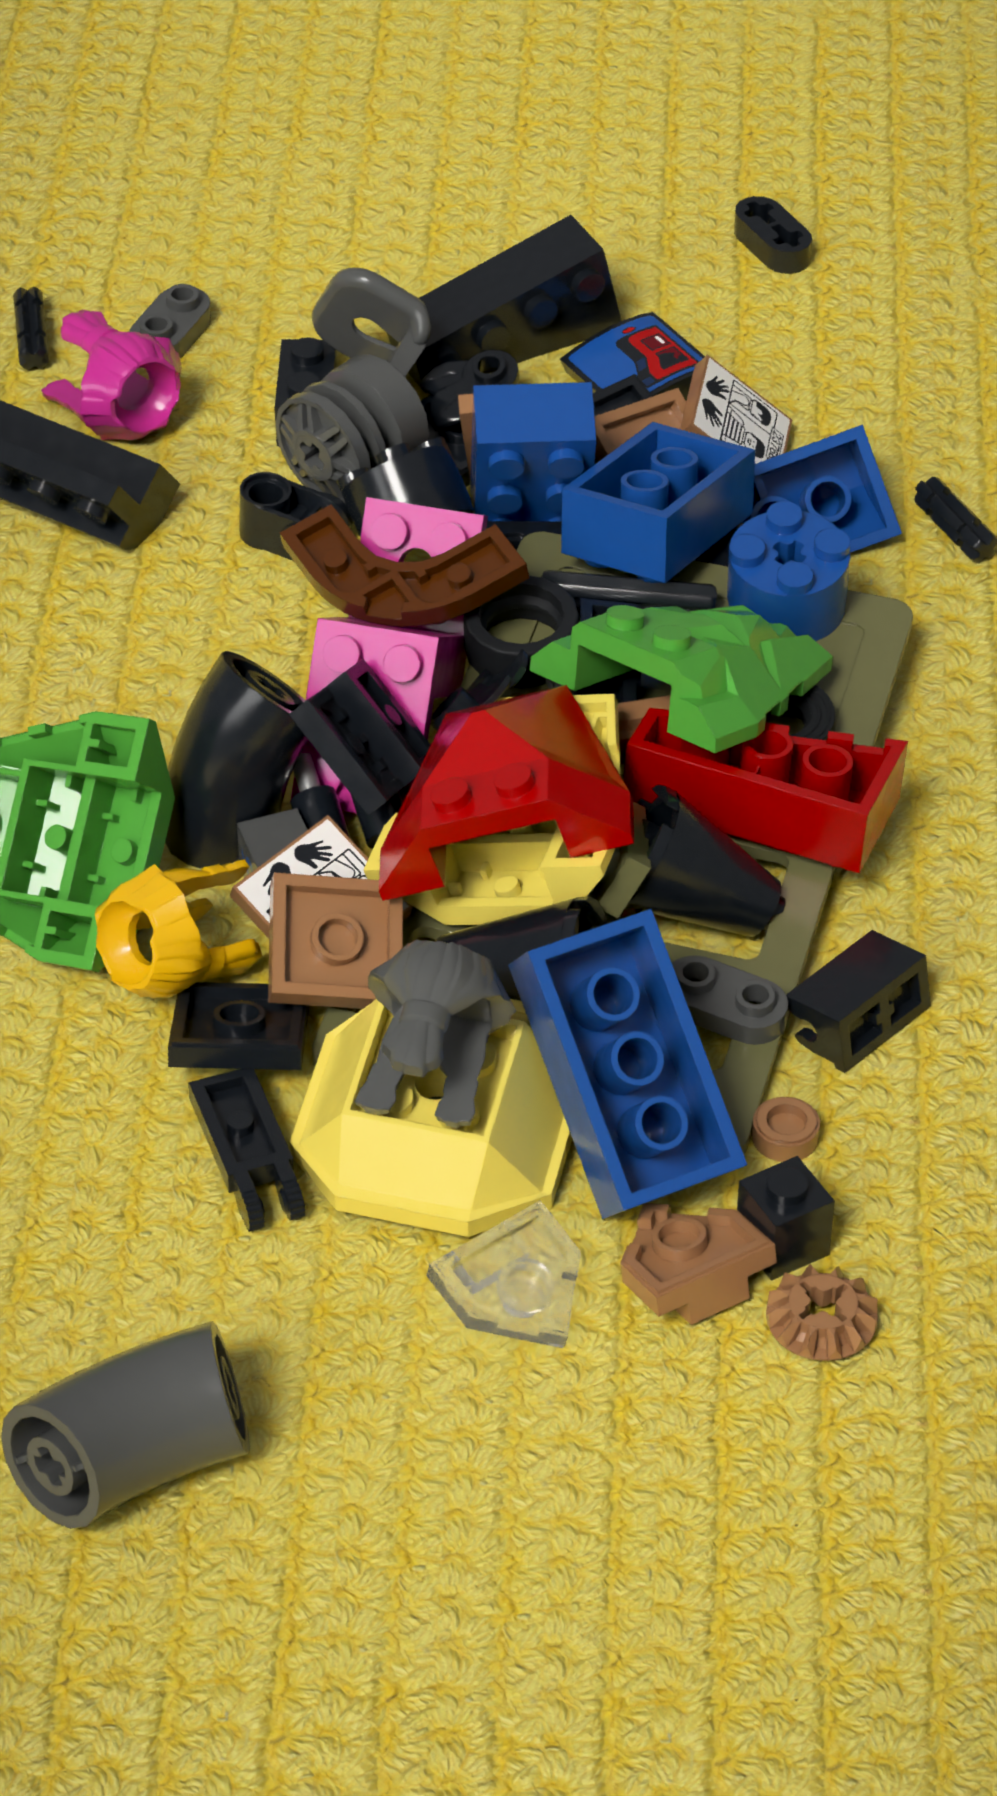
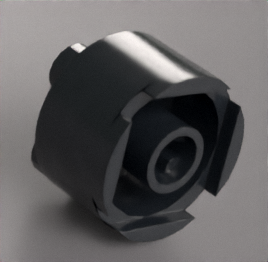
M443 436L433 438L418 445L412 452L408 443L392 446L375 456L378 466L370 470L368 467L354 470L337 480L341 494L360 537L366 497L467 513L475 511L470 495Z

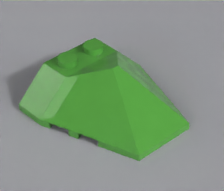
M95 711L79 715V720L54 726L43 723L28 727V732L0 737V935L24 949L25 953L38 961L99 972L105 965L96 948V908L108 899L110 893L120 884L136 877L154 864L158 868L160 867L175 795L156 721L148 718Z

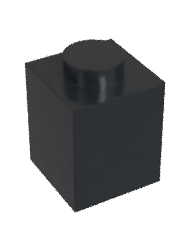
M798 1155L739 1181L737 1210L775 1244L777 1263L763 1269L771 1281L783 1276L784 1273H790L830 1254L835 1201Z

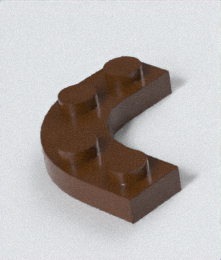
M332 504L280 532L284 549L315 590L326 601L350 616L380 625L404 627L441 624L483 605L529 579L527 563L496 524L442 554L423 561L395 562L376 556L358 540Z

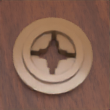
M809 1264L802 1275L795 1276L784 1273L779 1287L776 1290L769 1291L766 1320L774 1338L792 1353L813 1360H838L859 1352L873 1338L878 1323L877 1298L869 1296L863 1278L852 1280L845 1278L839 1265L829 1274L818 1273ZM814 1302L821 1307L827 1306L830 1303L836 1304L835 1315L831 1316L825 1311L818 1312L815 1315L810 1314L811 1303Z

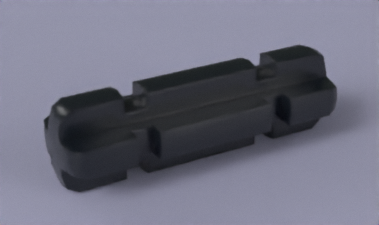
M35 286L28 290L20 287L13 294L19 364L26 370L34 366L43 369L49 362L43 293Z
M932 476L926 482L920 481L915 487L917 491L914 497L915 503L927 515H930V518L957 546H961L960 549L973 562L980 563L986 557L991 559L997 552L995 548L997 544L996 535L985 524H982V521L951 492L950 488L940 478Z

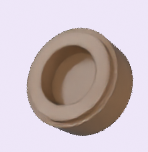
M793 1097L769 1099L762 1103L754 1113L752 1127L753 1144L762 1155L775 1161L783 1162L797 1155L802 1160L812 1154L817 1147L820 1129L819 1116L815 1109L803 1100Z

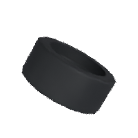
M529 576V579L465 613L463 616L464 648L468 663L479 674L484 669H488L493 675H496L512 664L521 649H523L528 655V666L525 675L514 687L525 688L546 684L545 677L530 671L531 656L552 641L571 635L572 627L579 623V613L574 598L562 586L543 577ZM520 618L537 620L555 630L552 635L538 642L524 644L502 641L490 635L488 631L499 623Z

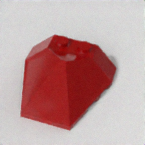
M567 685L446 713L381 847L378 892L382 901L445 887L446 844L556 819L571 858L634 844V807L630 791Z

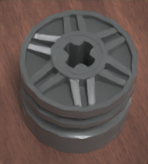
M371 354L355 355L329 372L320 382L310 384L302 393H297L287 399L279 407L275 423L279 447L288 466L301 484L319 492L333 494L344 503V498L337 484V480L340 477L360 468L368 467L370 470L378 466L375 456L385 449L401 443H408L412 452L415 447L428 441L429 438L427 415L417 392L399 370L388 361Z

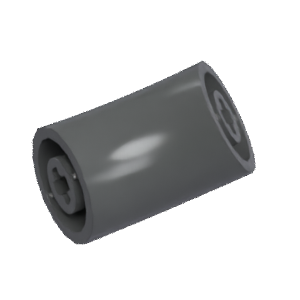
M213 1321L141 1344L106 1358L52 1384L14 1406L3 1420L1 1433L5 1461L16 1485L32 1506L50 1521L70 1529L86 1527L110 1511L159 1486L218 1463L248 1455L250 1451L249 1433L238 1384L224 1340Z

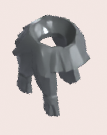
M415 940L407 944L390 960L373 969L368 976V988L374 993L377 1001L382 1003L394 1017L382 1039L377 1061L372 1066L367 1081L360 1088L355 1103L363 1108L365 1113L375 1115L389 1114L396 1102V1090L402 1082L404 1074L424 1077L429 1071L440 1068L447 1078L443 1089L444 1095L435 1112L437 1120L453 1128L470 1126L475 1115L474 1098L478 1086L477 1078L485 1060L486 1043H488L489 1035L508 1024L516 1010L490 959L454 942Z

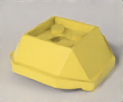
M377 999L326 1034L290 1139V1150L293 1160L304 1172L306 1171L317 1188L336 1211L470 1237L500 1227L523 1214L530 1217L553 1208L571 1146L572 1136L522 1001L510 999L516 1012L511 1016L508 1024L489 1035L488 1043H486L485 1060L477 1078L478 1086L474 1098L475 1115L470 1126H460L459 1128L449 1127L444 1122L438 1121L435 1112L441 1099H428L437 1096L443 1097L444 1095L443 1089L447 1076L440 1068L429 1071L424 1077L404 1074V1078L396 1090V1102L389 1114L375 1115L365 1113L363 1108L356 1105L355 1100L359 1090L367 1081L370 1070L377 1061L382 1039L394 1017Z

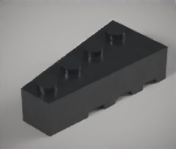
M569 215L421 296L419 299L424 302L429 312L431 334L422 353L408 374L420 387L423 378L434 367L448 361L469 360L474 355L486 350L505 351L512 355L516 362L519 363L583 342L600 331L621 322L604 249L572 215ZM387 333L390 344L396 347L399 342Z

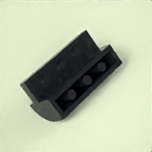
M0 400V499L125 550L137 548L158 528L180 486V483L161 464Z

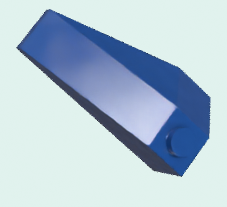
M863 425L755 464L753 513L741 523L766 513L768 507L776 502L786 501L797 504L802 511L827 519L838 529L847 533L850 538V553L902 534Z

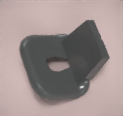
M346 268L336 273L312 311L314 329L329 346L350 359L355 355L363 354L377 356L388 361L404 376L407 375L422 353L431 334L429 312L421 299L383 276L364 268ZM361 317L373 321L399 343L395 347L364 334L357 328L354 319Z

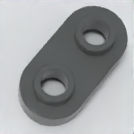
M189 284L174 285L162 292L132 325L129 332L170 338L175 351L179 353L181 359L211 323L209 296L204 291Z
M686 956L672 962L696 1026L752 1045L771 1042L784 1032L787 1025L788 999L782 988L774 982L704 956Z

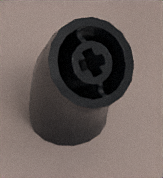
M230 651L220 654L202 682L186 713L168 766L175 801L165 843L171 854L185 864L201 869L207 866L224 865L239 860L238 822L281 812L288 781L308 741V738L289 715L306 700L265 668Z

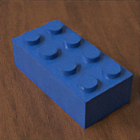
M652 909L527 951L508 965L602 1219L747 1166Z

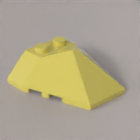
M615 694L573 695L621 776L618 702ZM503 697V698H499L497 701L505 700V699H509V698H513V697ZM395 813L384 825L363 869L367 879L379 880L380 850L398 813ZM556 819L446 844L445 887L403 896V901L444 925H480L569 899L586 897L605 875L615 848L571 858Z

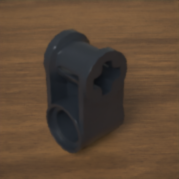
M258 472L249 475L240 485V538L252 548L266 550L292 561L293 559L283 547L280 532L331 504L350 529L352 528L353 520L347 505L340 498L333 494L319 492L292 482L276 473Z

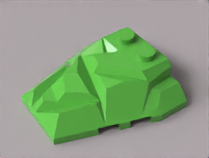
M617 605L608 608L607 613L579 622L572 627L571 635L552 641L532 655L530 671L562 686L567 685L569 689L574 691L634 669L671 685L667 732L710 752L717 753L758 737L765 730L766 714L771 710L772 715L781 716L788 710L789 695L803 696L831 671L833 656L809 635L796 636L786 625L769 623L761 615L754 613L744 605L689 612L678 606L640 609L634 606Z

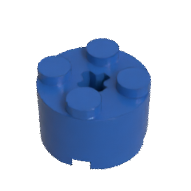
M781 501L770 505L766 513L757 515L742 524L731 539L727 582L729 606L744 605L754 613L761 615L769 623L786 625L796 636L809 635L815 641L828 636L840 625L845 614L850 563V538L848 534L838 529L827 519L802 511L795 503Z

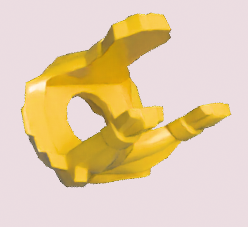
M238 860L224 865L207 866L201 870L177 868L161 871L154 864L136 877L115 888L110 893L108 899L95 910L97 924L96 948L111 976V980L140 997L171 998L197 981L201 982L217 977L229 978L234 975H242L251 966L255 965L262 957L259 943L255 942V939H246L227 946L208 948L201 940L199 929L195 922L202 918L213 905L207 898L191 902L185 900V896L199 889L233 884L247 872L249 865L246 860ZM153 927L154 931L150 940L153 956L152 962L147 961L139 951L136 940V930Z

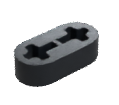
M759 196L745 198L736 205L734 234L764 265L773 271L786 274L801 272L809 266L811 261L812 235L783 206L773 199Z

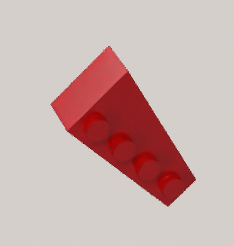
M648 709L628 741L626 748L624 783L630 791L633 802L637 803L642 798L652 803L658 795L651 788L656 785L667 786L679 793L724 833L860 874L900 799L908 741L885 738L884 748L853 744L854 734L828 731L827 740L790 736V726L765 723V730L758 737L713 753L668 733L669 710Z

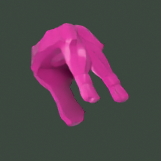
M82 309L76 313L72 312L64 316L60 336L64 341L76 344L89 353L86 372L81 381V390L75 388L67 379H62L47 384L46 387L41 389L43 397L47 400L56 401L65 408L72 410L81 421L85 422L86 427H89L97 436L100 435L101 440H137L144 438L153 431L165 428L169 423L170 414L179 400L180 374L182 371L180 355L175 351L170 338L155 337L139 332H119L107 324L102 312ZM145 368L149 375V380L136 373V369Z

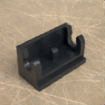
M871 930L786 994L788 1011L799 1019L810 1022L817 1032L815 1033L812 1029L804 1027L795 1034V1038L813 1053L833 1062L836 1069L844 1073L931 1006L926 955Z

